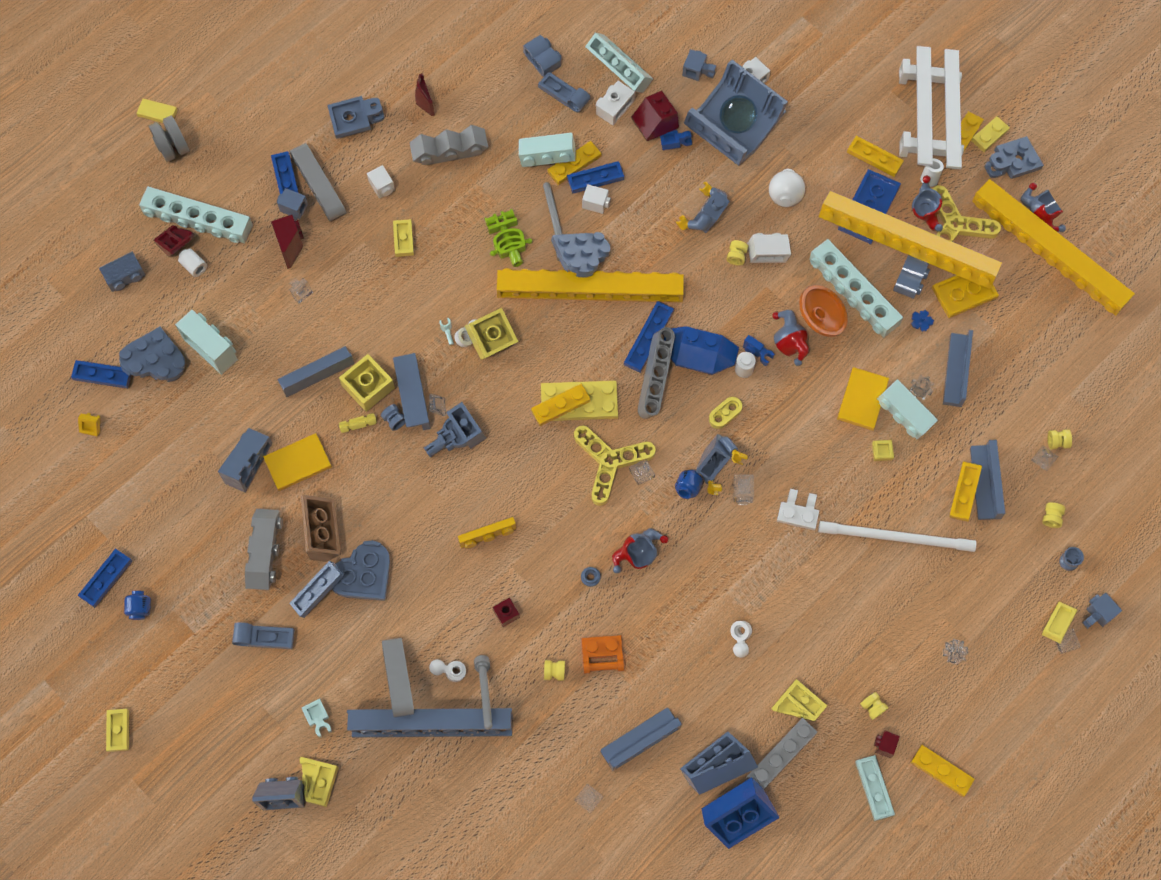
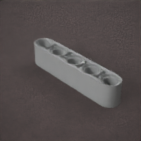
M304 143L290 150L292 159L328 220L332 221L346 214L342 202L308 145Z
M669 327L660 329L652 337L638 404V414L643 419L651 418L660 411L675 339L674 331ZM661 334L666 337V341L661 338ZM657 352L662 354V359L658 357ZM654 369L658 371V377L654 374ZM650 387L655 390V395L650 392ZM646 405L650 406L651 413L647 411Z
M402 638L382 640L393 717L413 715L414 707Z

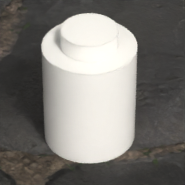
M933 158V165L924 167L920 178L921 182L923 183V177L927 175L931 178L929 186H936L944 168L943 163Z
M185 249L179 254L178 262L193 277H198L204 273L207 263L192 249Z
M742 352L738 355L735 372L739 377L747 378L752 375L756 362L752 353Z

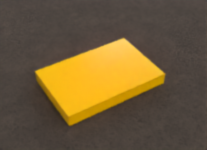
M957 275L936 283L931 287L948 318L957 316L999 297L993 284L991 289H988Z
M853 367L837 420L873 431L881 408L877 398L886 390L889 378Z
M316 433L263 456L278 491L332 468Z

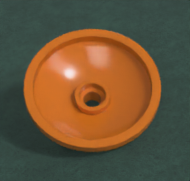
M813 285L802 292L799 301L800 311L803 319L812 330L827 337L837 336L845 330L848 322L847 311L841 299L832 290L824 286Z

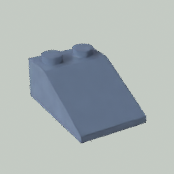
M287 777L286 781H278L277 778L265 779V782L259 783L252 797V802L262 810L304 808L303 781L298 780V777Z

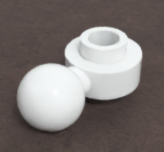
M465 327L455 333V341L460 347H468L472 344Z
M736 621L732 624L730 630L732 637L737 640L733 647V652L735 656L743 658L749 653V647L745 640L750 638L752 628L746 621ZM742 627L745 629L744 634L740 631Z
M435 659L429 665L432 674L441 675L446 673V677L452 682H460L466 674V667L460 661H453L447 666L442 660ZM458 668L460 672L455 674L452 669Z

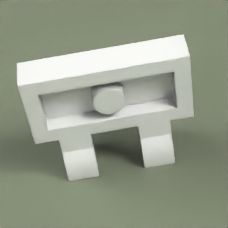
M790 489L787 503L781 502L777 522L815 531L819 510L814 509L817 495L809 493L806 507L795 505L798 490Z

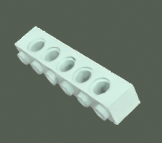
M147 186L139 204L143 214L147 217H157L167 223L174 222L184 228L191 227L200 233H211L217 238L224 237L234 243L241 242L245 244L253 226L249 216Z
M829 239L811 251L809 258L811 265L820 270L824 279L828 282L830 281L835 286V290L847 299L851 307L856 308L860 312L862 319L868 321L877 334L884 338L900 326L903 316ZM830 261L833 265H828L826 262ZM839 274H842V275H844L846 278H841V277H839L838 275H839ZM851 287L857 288L858 291H853ZM867 300L871 304H865L863 301ZM879 313L883 315V317H877L876 314Z

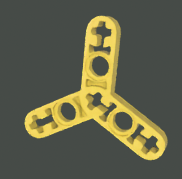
M941 185L933 188V190L942 194V207L948 206L952 210L951 213H945L941 207L939 216L944 225L943 230L936 234L937 236L946 234L951 242L958 235L989 239L998 236L1001 230L999 222L991 219L961 216L948 190ZM953 222H956L957 228L954 227ZM969 224H976L978 226V230H971L969 228ZM990 226L993 227L994 232H991Z
M579 426L574 431L576 443L599 463L591 498L593 503L598 506L605 505L608 502L617 469L652 460L655 456V446L651 442H642L612 450L588 427ZM579 433H586V438L589 440L588 445H586L587 440L584 437L579 438ZM599 444L602 449L599 452H593L591 446ZM644 448L651 450L649 455L643 452ZM637 449H638V453H639V457H640V458H637V452H636ZM631 452L634 457L632 460H625L623 454ZM617 454H620V463H618ZM607 457L613 460V464L609 465V462H606ZM602 474H607L611 479L609 482L603 483L599 478ZM600 487L604 488V497L598 500L596 495H599Z

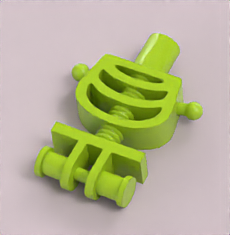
M513 210L501 211L500 216L493 214L492 217H485L484 220L488 227L489 235L499 232L493 238L495 250H492L490 255L495 256L498 254L501 259L509 257L513 267L521 266L523 261L520 253L526 251V244H531L532 239L528 238L525 240L524 234L520 229L511 228L518 225Z

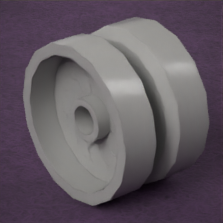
M172 115L163 119L166 131L162 129L158 122L149 125L153 141L166 162L175 159L173 146H175L180 155L190 152Z

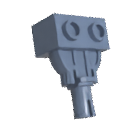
M463 402L446 412L449 418L445 421L442 429L437 432V439L423 447L430 458L443 448L451 451L454 448L469 446L471 449L486 439V436Z

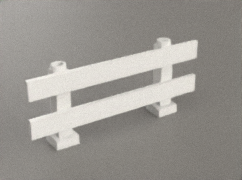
M916 47V65H911L910 59L902 60L899 68V84H906L908 80L917 81V138L911 137V132H903L899 142V157H907L908 153H917V165L932 166L933 155L946 156V168H962L964 145H961L960 82L962 72H959V50H944V68L931 67V47ZM932 82L945 84L946 141L932 140Z

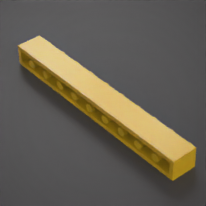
M991 179L975 193L972 202L977 208L985 211L992 220L999 222L1006 231L1014 234L1021 243H1025L1035 254L1043 257L1050 266L1058 269L1064 277L1069 278L1079 289L1087 292L1094 301L1102 304L1108 312L1116 316L1135 295L1133 291Z
M832 191L827 195L818 216L988 289H991L1002 262Z
M509 268L497 270V298L683 302L684 274L675 272L669 274H660L659 272L644 274L641 272L623 273L615 271L613 273H605L604 271H595L592 276L577 277V273L567 272L566 270L549 271L541 269L539 271H531L529 269L512 270Z

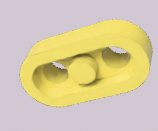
M729 397L711 411L709 415L710 425L716 429L724 428L741 413L742 402L736 397ZM733 406L735 407V410L732 411L729 409V407ZM720 418L722 421L716 422L715 419Z

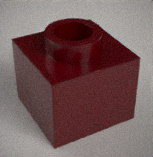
M510 597L492 607L502 627L520 618V614ZM505 608H509L510 610L508 613L502 612V610H504Z
M885 730L881 735L878 734L874 742V746L877 747L875 753L891 759L894 756L900 736Z

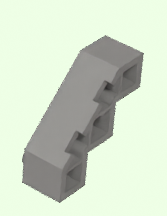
M470 125L461 133L446 129L435 138L420 134L409 142L413 161L422 165L480 155L488 148L485 129Z
M256 509L251 521L253 532L252 536H249L247 551L249 560L245 566V589L269 590L271 584L275 583L276 571H273V561L275 556L279 555V544H276V535L283 526V518L280 517L279 510Z

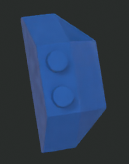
M687 326L671 328L674 331L675 339L670 359L676 366L710 375L735 366L739 347L723 335Z

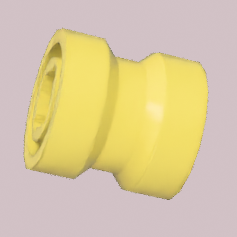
M738 240L731 241L730 252L727 254L726 260L733 265H743L748 245Z
M1069 429L1062 430L1061 432L1056 430L1048 432L1047 440L1050 449H1057L1058 447L1064 449L1071 448L1072 434Z
M1047 503L1045 507L1046 515L1043 517L1042 523L1051 528H1061L1063 523L1062 516L1066 510L1065 506L1058 503Z
M545 660L544 680H551L554 677L558 681H564L565 661L552 662L551 660Z
M874 692L860 703L863 709L868 710L872 720L888 709V706L880 701V696L877 692Z

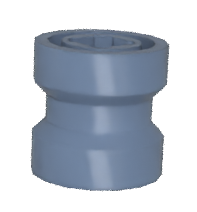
M396 404L388 406L381 413V417L389 423L392 431L398 430L405 424L404 414L399 412Z
M1077 547L1068 548L1059 558L1060 566L1066 571L1075 570L1084 560L1083 552Z

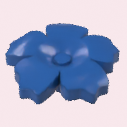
M926 310L920 311V313L915 311L912 313L913 322L911 325L916 329L920 327V330L923 332L933 325L934 320L931 316L928 317L929 312Z

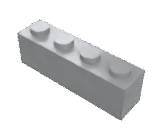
M802 718L757 765L758 768L749 773L745 781L752 777L765 789L815 737L817 731Z

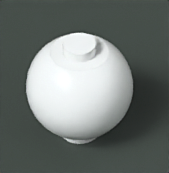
M784 169L771 179L769 195L777 205L792 207L798 204L804 197L805 183L802 177L794 170Z

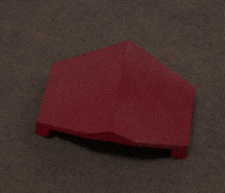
M421 73L418 76L415 90L416 105L429 115L434 116L433 101L429 95L424 75Z
M172 225L153 239V241L169 257L191 241L195 234L190 230L177 228V226Z

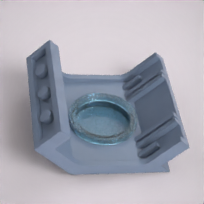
M731 60L727 64L721 81L701 107L697 110L691 108L688 111L684 124L739 166L755 153L786 112L785 107L788 101L734 60Z

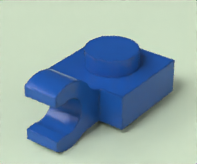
M673 130L661 135L662 150L680 148V144L684 146L692 145L691 131L678 133L677 130Z
M748 335L744 340L743 348L745 351L752 353L757 358L760 357V362L764 366H767L769 363L764 357L774 358L775 354L765 349L764 345L752 336Z

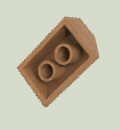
M301 495L306 552L310 560L327 562L341 555L335 499Z

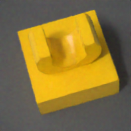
M81 413L78 417L79 433L98 436L101 423L100 415L96 417L91 416V413Z

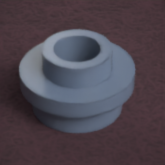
M594 567L585 568L581 573L582 583L588 587L596 586L600 581V572ZM593 575L594 579L588 580L587 576Z

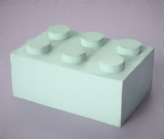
M191 310L175 325L183 340L222 375L238 360L235 355L236 350L232 347L233 343L226 336L224 338L220 336V331L213 324L211 326L207 324V319L200 312L197 314Z

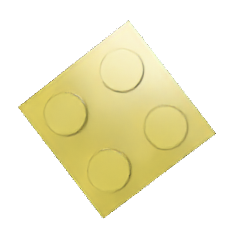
M502 308L464 326L481 360L518 342Z
M369 354L339 377L341 386L366 412L395 389L392 378Z

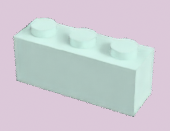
M573 133L519 139V158L522 167L575 161Z
M898 379L877 398L880 406L888 410L893 415V419L897 423L902 424L906 428L907 433L916 439L924 435L938 421Z

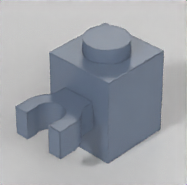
M690 49L683 65L682 76L696 81L700 80L702 74L713 78L716 65L706 64L707 54Z
M286 188L277 198L280 212L293 215L295 221L301 218L308 205L304 195Z
M1107 593L1101 597L1097 594L1089 601L1091 605L1086 609L1091 616L1082 623L1087 629L1095 622L1104 627L1122 610Z

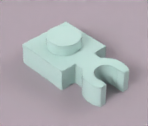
M320 699L302 707L310 727L316 725L315 732L319 738L322 737L320 730L323 727L327 728L329 733L332 732L330 725L324 722L329 716Z

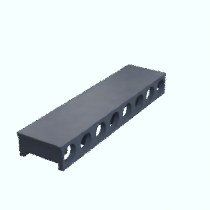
M491 708L493 726L489 730L484 727L483 709H414L413 715L393 717L392 709L347 710V731H352V738L512 736V708Z

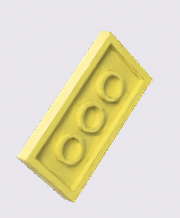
M616 381L541 383V403L581 383L590 397L589 403L552 421L618 419Z

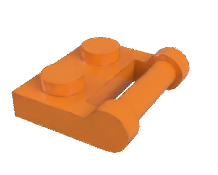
M621 635L581 638L584 674L590 673V671L618 669V671H624ZM617 657V662L589 663V659Z

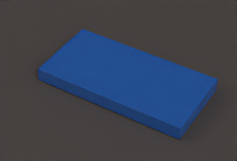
M868 169L852 200L887 214L901 183ZM841 226L838 227V230L866 243L872 244L873 242L872 239Z

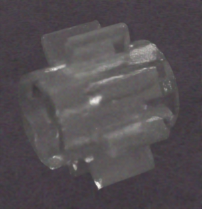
M919 375L918 380L912 379L911 384L913 386H911L910 391L914 392L915 397H922L924 400L926 394L932 395L933 391L931 388H933L934 383L930 382L929 376L926 378Z
M953 639L949 643L945 642L943 656H947L948 663L951 662L958 665V663L966 661L968 647H964V641Z

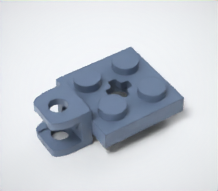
M362 96L327 105L336 139L371 130V124L385 119L379 98L363 100ZM349 114L353 117L351 120H345Z
M1026 136L996 146L994 149L996 153L990 156V161L985 164L984 168L991 178L1003 176L1007 172L1009 177L1013 179L1041 170L1044 165Z

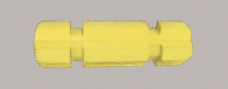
M371 413L367 417L360 416L349 419L348 422L346 420L339 422V428L344 433L348 432L349 429L355 430L367 427V424L369 426L374 425L377 421L375 414Z

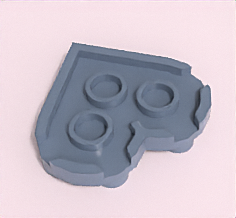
M600 232L552 235L551 242L563 268L567 272L569 269L571 272L577 273V277L592 276L598 269L599 263L604 262L605 258L609 256L610 244Z
M161 327L129 343L119 352L120 366L123 372L129 376L131 374L143 378L150 375L155 380L160 379L171 382L177 380L183 374L185 368V359L182 353Z
M373 540L364 541L363 544L353 550L350 558H343L335 564L344 576L332 590L335 594L346 598L386 601L390 555L380 542Z

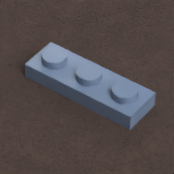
M328 561L289 604L300 617L305 618L342 579L344 574L334 562Z

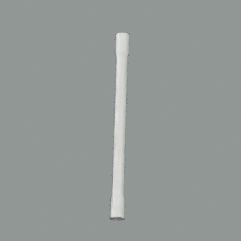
M819 521L818 527L819 533L851 535L954 548L975 552L976 540L952 539L841 525L825 521Z

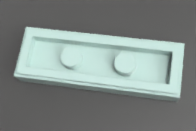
M876 756L856 760L855 764L874 821L894 816L895 813Z

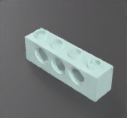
M595 32L585 46L632 90L643 93L652 82L653 78L605 35Z

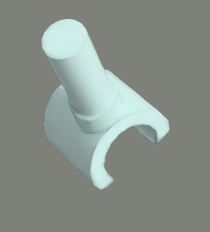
M447 318V325H443L440 320L441 330L445 332L449 345H453L450 319Z

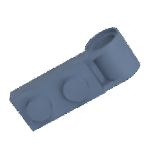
M550 72L538 83V88L575 112H580L590 100V95L584 89L578 88L576 90Z
M238 622L234 624L232 644L246 647L292 650L295 630L294 628L253 626L248 623Z

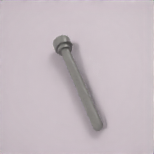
M545 182L543 188L555 235H562L551 186L548 182Z
M479 655L474 659V668L479 673L484 727L489 730L493 726L487 672L490 669V659L485 655Z

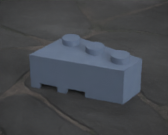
M250 428L242 434L240 441L218 470L226 485L246 493L264 460L263 456L267 454L272 445L269 436Z
M726 732L680 768L689 785L700 795L758 768L750 751L733 735Z

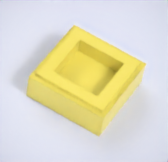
M892 440L872 442L874 461L894 459Z

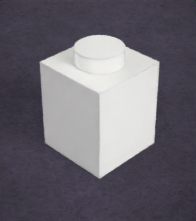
M383 165L367 173L368 181L378 198L386 197L395 191L394 183Z
M587 184L582 199V208L603 214L604 209L609 207L611 200L608 197V190Z

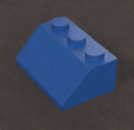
M752 777L701 808L705 826L728 849L779 819V815L766 792Z

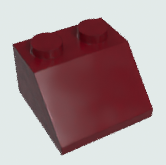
M662 90L645 97L631 116V119L646 141L679 128L678 112Z
M293 215L271 221L287 269L293 266L303 248L301 240L304 239L299 221H294Z

